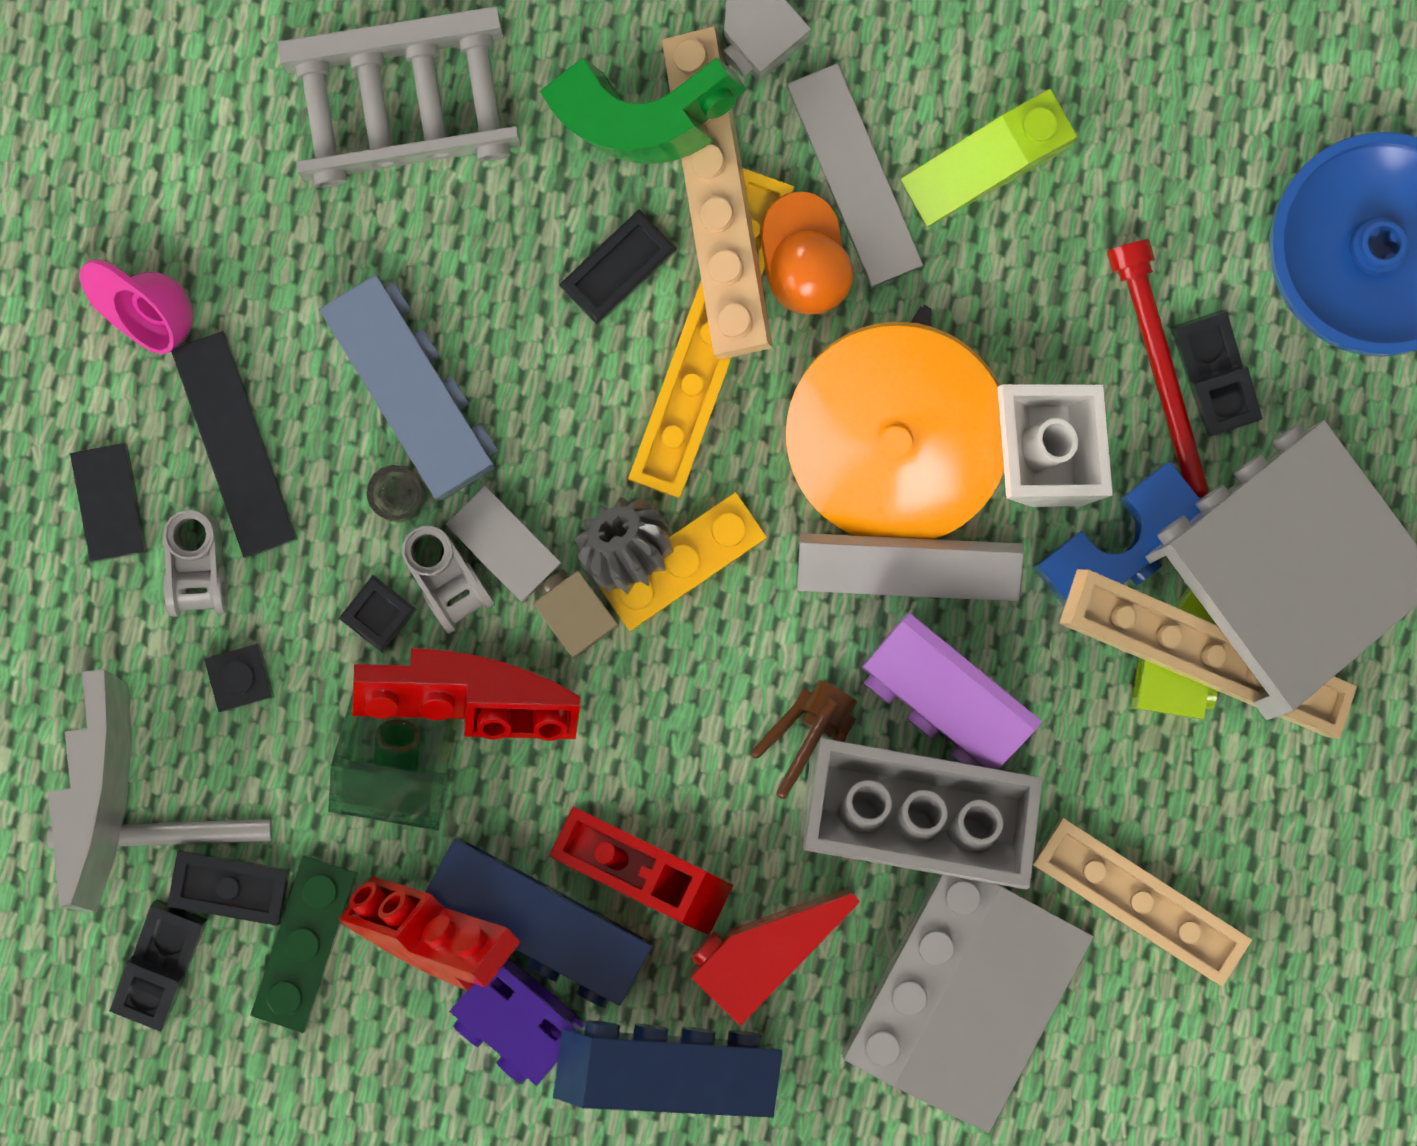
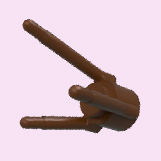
M822 680L818 681L812 692L803 689L795 704L751 751L753 758H760L806 712L802 723L811 728L777 790V796L780 799L788 796L821 736L824 735L831 738L836 730L833 740L845 742L849 731L856 721L850 714L857 701L845 692Z

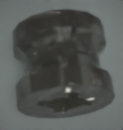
M397 465L383 467L374 473L367 485L366 493L372 510L385 520L396 523L406 522L417 516L424 506L426 495L424 485L418 476L411 470Z

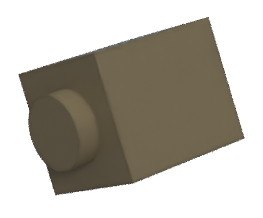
M563 569L537 588L542 597L535 601L533 605L574 659L619 627L579 571L568 576Z

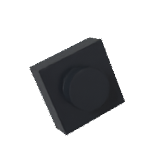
M260 644L204 658L218 712L274 698Z

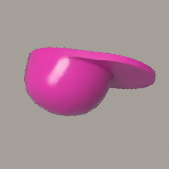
M97 259L90 260L82 266L80 281L90 303L112 325L137 344L151 352L163 355L175 349L188 336L194 321L192 304L184 288L172 277L157 272H144L130 277L114 265Z

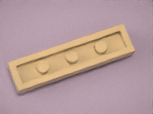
M1062 817L1033 860V866L1221 987L1224 986L1252 942L1251 938Z

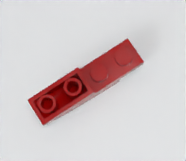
M411 648L410 665L354 664L352 716L376 719L390 717L428 718L431 720L464 719V737H483L491 740L502 738H535L545 741L576 739L581 706L580 696L531 671L476 655Z
M372 876L367 883L361 885L352 894L349 906L339 917V920L346 927L386 952L429 975L469 991L473 984L486 988L520 943L518 938L507 927L446 909L429 893Z

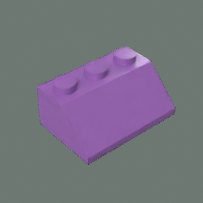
M911 613L902 616L861 667V669L869 674V677L863 683L888 704L895 697L913 710L906 719L933 740L938 732L956 746L950 755L959 763L998 770L1043 722Z

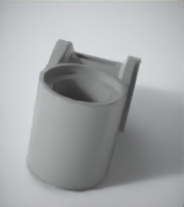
M184 510L177 512L169 518L163 535L166 565L164 595L168 616L179 617L181 611L214 609L216 614H226L228 609L227 575L223 565L220 525L213 516L203 511ZM193 519L201 522L206 531L205 542L195 551L187 549L180 537L184 524ZM188 588H207L205 593H186Z
M421 526L413 529L406 536L402 545V556L405 564L421 587L422 594L429 607L448 634L456 630V622L478 608L485 606L489 609L495 605L492 596L472 565L466 562L452 538L444 530L434 526ZM426 535L438 537L444 547L442 560L432 567L420 565L414 556L416 542ZM466 590L470 591V593L467 596L457 601L453 605L448 606V602L450 600L454 599Z

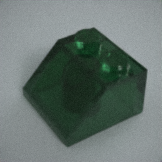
M351 696L331 763L328 812L439 831L449 791L461 719L431 720L428 718L404 717L376 719L352 716Z

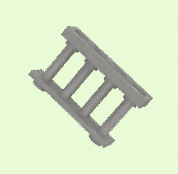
M497 6L277 41L281 65L287 74L296 73L297 79L303 80L315 159L296 161L297 171L304 181L313 180L314 187L317 188L334 187L345 184L347 182V174L477 154L478 161H495L509 157L511 155L510 148L521 147L520 136L516 126L500 127L488 50L493 48L492 41L504 39ZM460 46V52L467 54L479 132L446 137L434 59L439 57L438 50ZM405 55L406 61L412 62L424 141L392 146L379 68L384 66V58ZM351 64V69L358 72L370 150L337 155L325 77L330 74L329 67Z

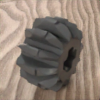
M620 497L614 507L608 509L600 505V514L596 518L583 520L585 532L575 538L579 551L577 556L581 560L580 565L587 576L592 577L607 592L618 587L628 594L637 582H642L649 586V576L653 572L666 571L664 558L674 552L669 538L671 535L668 531L669 526L660 513L657 514L655 509H652L641 498L630 503Z

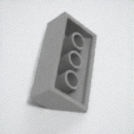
M821 738L810 758L803 807L804 850L1028 889L1031 882L1043 778Z

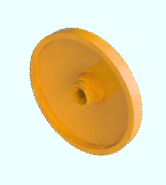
M886 322L859 328L844 335L825 348L804 372L796 387L790 403L786 424V446L792 472L802 492L814 508L832 524L851 535L937 539L956 530L973 518L991 498L1004 472L997 389L1000 385L991 369L975 351L958 338L942 330L910 322Z

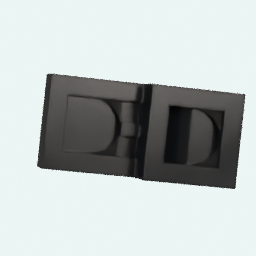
M1220 310L1170 327L1198 412L1208 436L1211 437L1262 420L1248 367L1242 364L1228 312Z
M156 899L150 906L134 954L126 963L109 1012L161 1032L174 1007L208 919L183 909L167 907L168 903Z

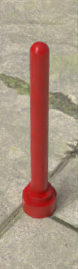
M1144 239L1110 249L1106 252L1112 273L1118 272L1120 281L1127 282L1181 475L1201 499L1208 494L1209 489L1148 274L1153 273L1150 263L1155 261L1150 240Z

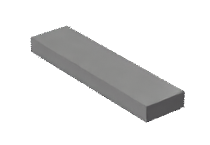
M838 63L788 83L787 90L871 289L922 268V261Z
M800 533L797 591L1019 601L1024 555L1023 544Z

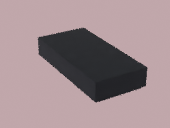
M638 209L569 274L559 286L598 326L677 251V248Z
M120 443L70 453L90 562L95 563L148 552L128 444Z

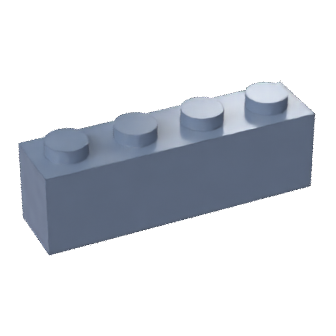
M375 274L319 309L430 492L439 503L496 468L489 457L498 451L481 423L471 428L460 410L469 404L466 397L452 376L442 381L431 362L438 359L440 355L423 329L415 334L411 331L403 318V315L411 311V308L395 282L384 287L381 280Z

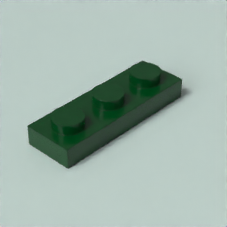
M307 855L302 857L250 1016L301 1033L306 1031L341 925L339 917L346 910L358 872Z

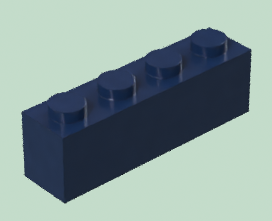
M456 837L452 841L425 891L431 894L446 909L507 927L520 941L516 950L531 958L527 964L530 969L555 982L560 974L580 984L576 991L578 995L602 1008H606L609 1001L619 1006L622 1004L653 946V942L460 837Z
M594 1020L586 1021L585 1030L562 1029L553 1098L586 1109L774 1118L783 1050L761 1044V1034L729 1030L728 1039H715V1031L695 1027H682L681 1036H668V1028L649 1024H635L633 1033L620 1032L619 1024Z

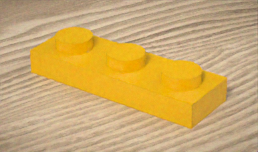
M736 492L669 537L674 552L664 558L666 571L653 572L649 576V586L642 582H637L628 594L618 587L607 592L603 587L599 586L630 632L767 539Z

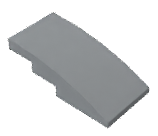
M105 669L82 672L87 728L65 731L70 788L48 791L59 906L85 914L98 911L116 857L128 794L132 743L128 684Z

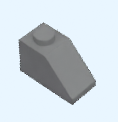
M726 0L724 42L728 47L723 51V54L742 77L751 72L758 82H761L810 40L811 28L786 0Z

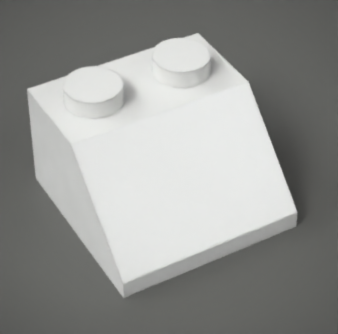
M1002 384L997 387L1007 499L1030 507L1083 506L1113 495L1103 385Z

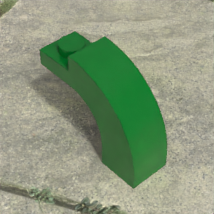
M716 57L666 96L648 103H629L621 100L604 72L585 58H581L540 90V93L556 117L569 130L598 150L622 161L639 164H657L684 158L712 143L714 140L703 123L727 113L734 106L735 99L747 89L737 74Z

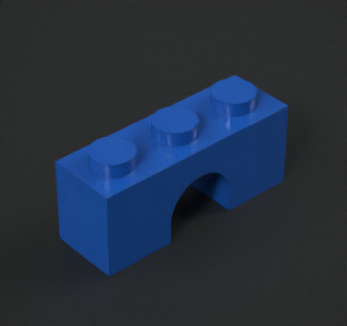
M1170 461L1160 466L1119 499L1132 515L1135 523V537L1126 551L1121 554L1105 553L1096 548L1084 532L1080 531L1033 567L1064 607L1077 569L1091 570L1120 584H1124L1130 579L1137 586L1162 567L1158 560L1149 563L1145 557L1162 543L1156 535L1184 515L1190 521L1201 512L1195 505L1200 498Z

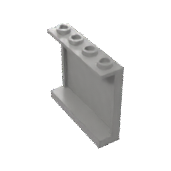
M1325 420L1306 430L1298 423L1282 433L1272 442L1277 450L1267 459L1262 454H1259L1234 472V475L1239 480L1234 486L1227 490L1222 484L1206 494L1195 504L1201 512L1190 521L1183 515L1161 530L1156 536L1162 543L1145 556L1149 563L1164 556L1169 559L1258 679L1266 692L1253 703L1266 720L1292 712L1417 606V544Z

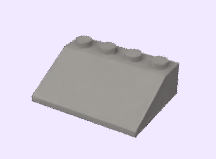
M937 874L841 1052L843 1059L889 1085L989 1133L1094 936L998 884Z

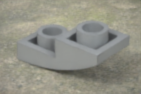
M486 486L445 524L522 603L562 564Z

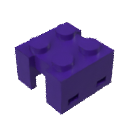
M510 957L486 988L473 984L469 991H466L449 1011L457 1018L453 1024L456 1031L476 1047H479L483 1042L488 1044L500 1055L496 1062L497 1065L521 1085L526 1079H529L534 1085L538 1086L558 1062L562 1029L583 1030L582 1028L586 1024L583 1019Z

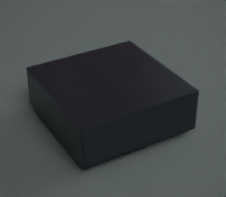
M372 575L338 619L381 653H384L418 609L376 576Z

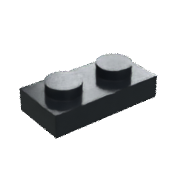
M180 850L177 851L167 907L278 926L281 924L291 869Z

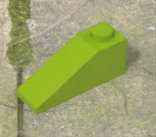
M1048 89L999 116L907 174L900 181L925 226L929 227L1072 147L1077 139V135L1052 90Z

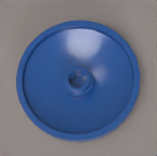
M1376 132L1341 140L1315 155L1296 173L1283 191L1276 206L1270 229L1269 253L1271 268L1278 290L1288 308L1304 327L1315 336L1339 349L1355 354L1379 357L1397 356L1417 351V137L1392 132Z

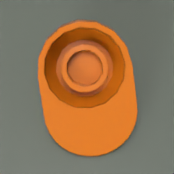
M792 192L778 198L766 211L760 231L766 275L773 296L784 308L797 314L818 315L835 309L847 297L853 284L854 272L849 255L843 248L840 227L835 212L824 199L809 192Z

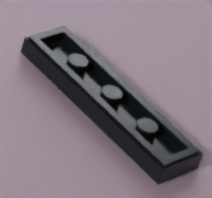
M221 331L176 347L171 352L243 558H249L297 541L293 524L225 332Z

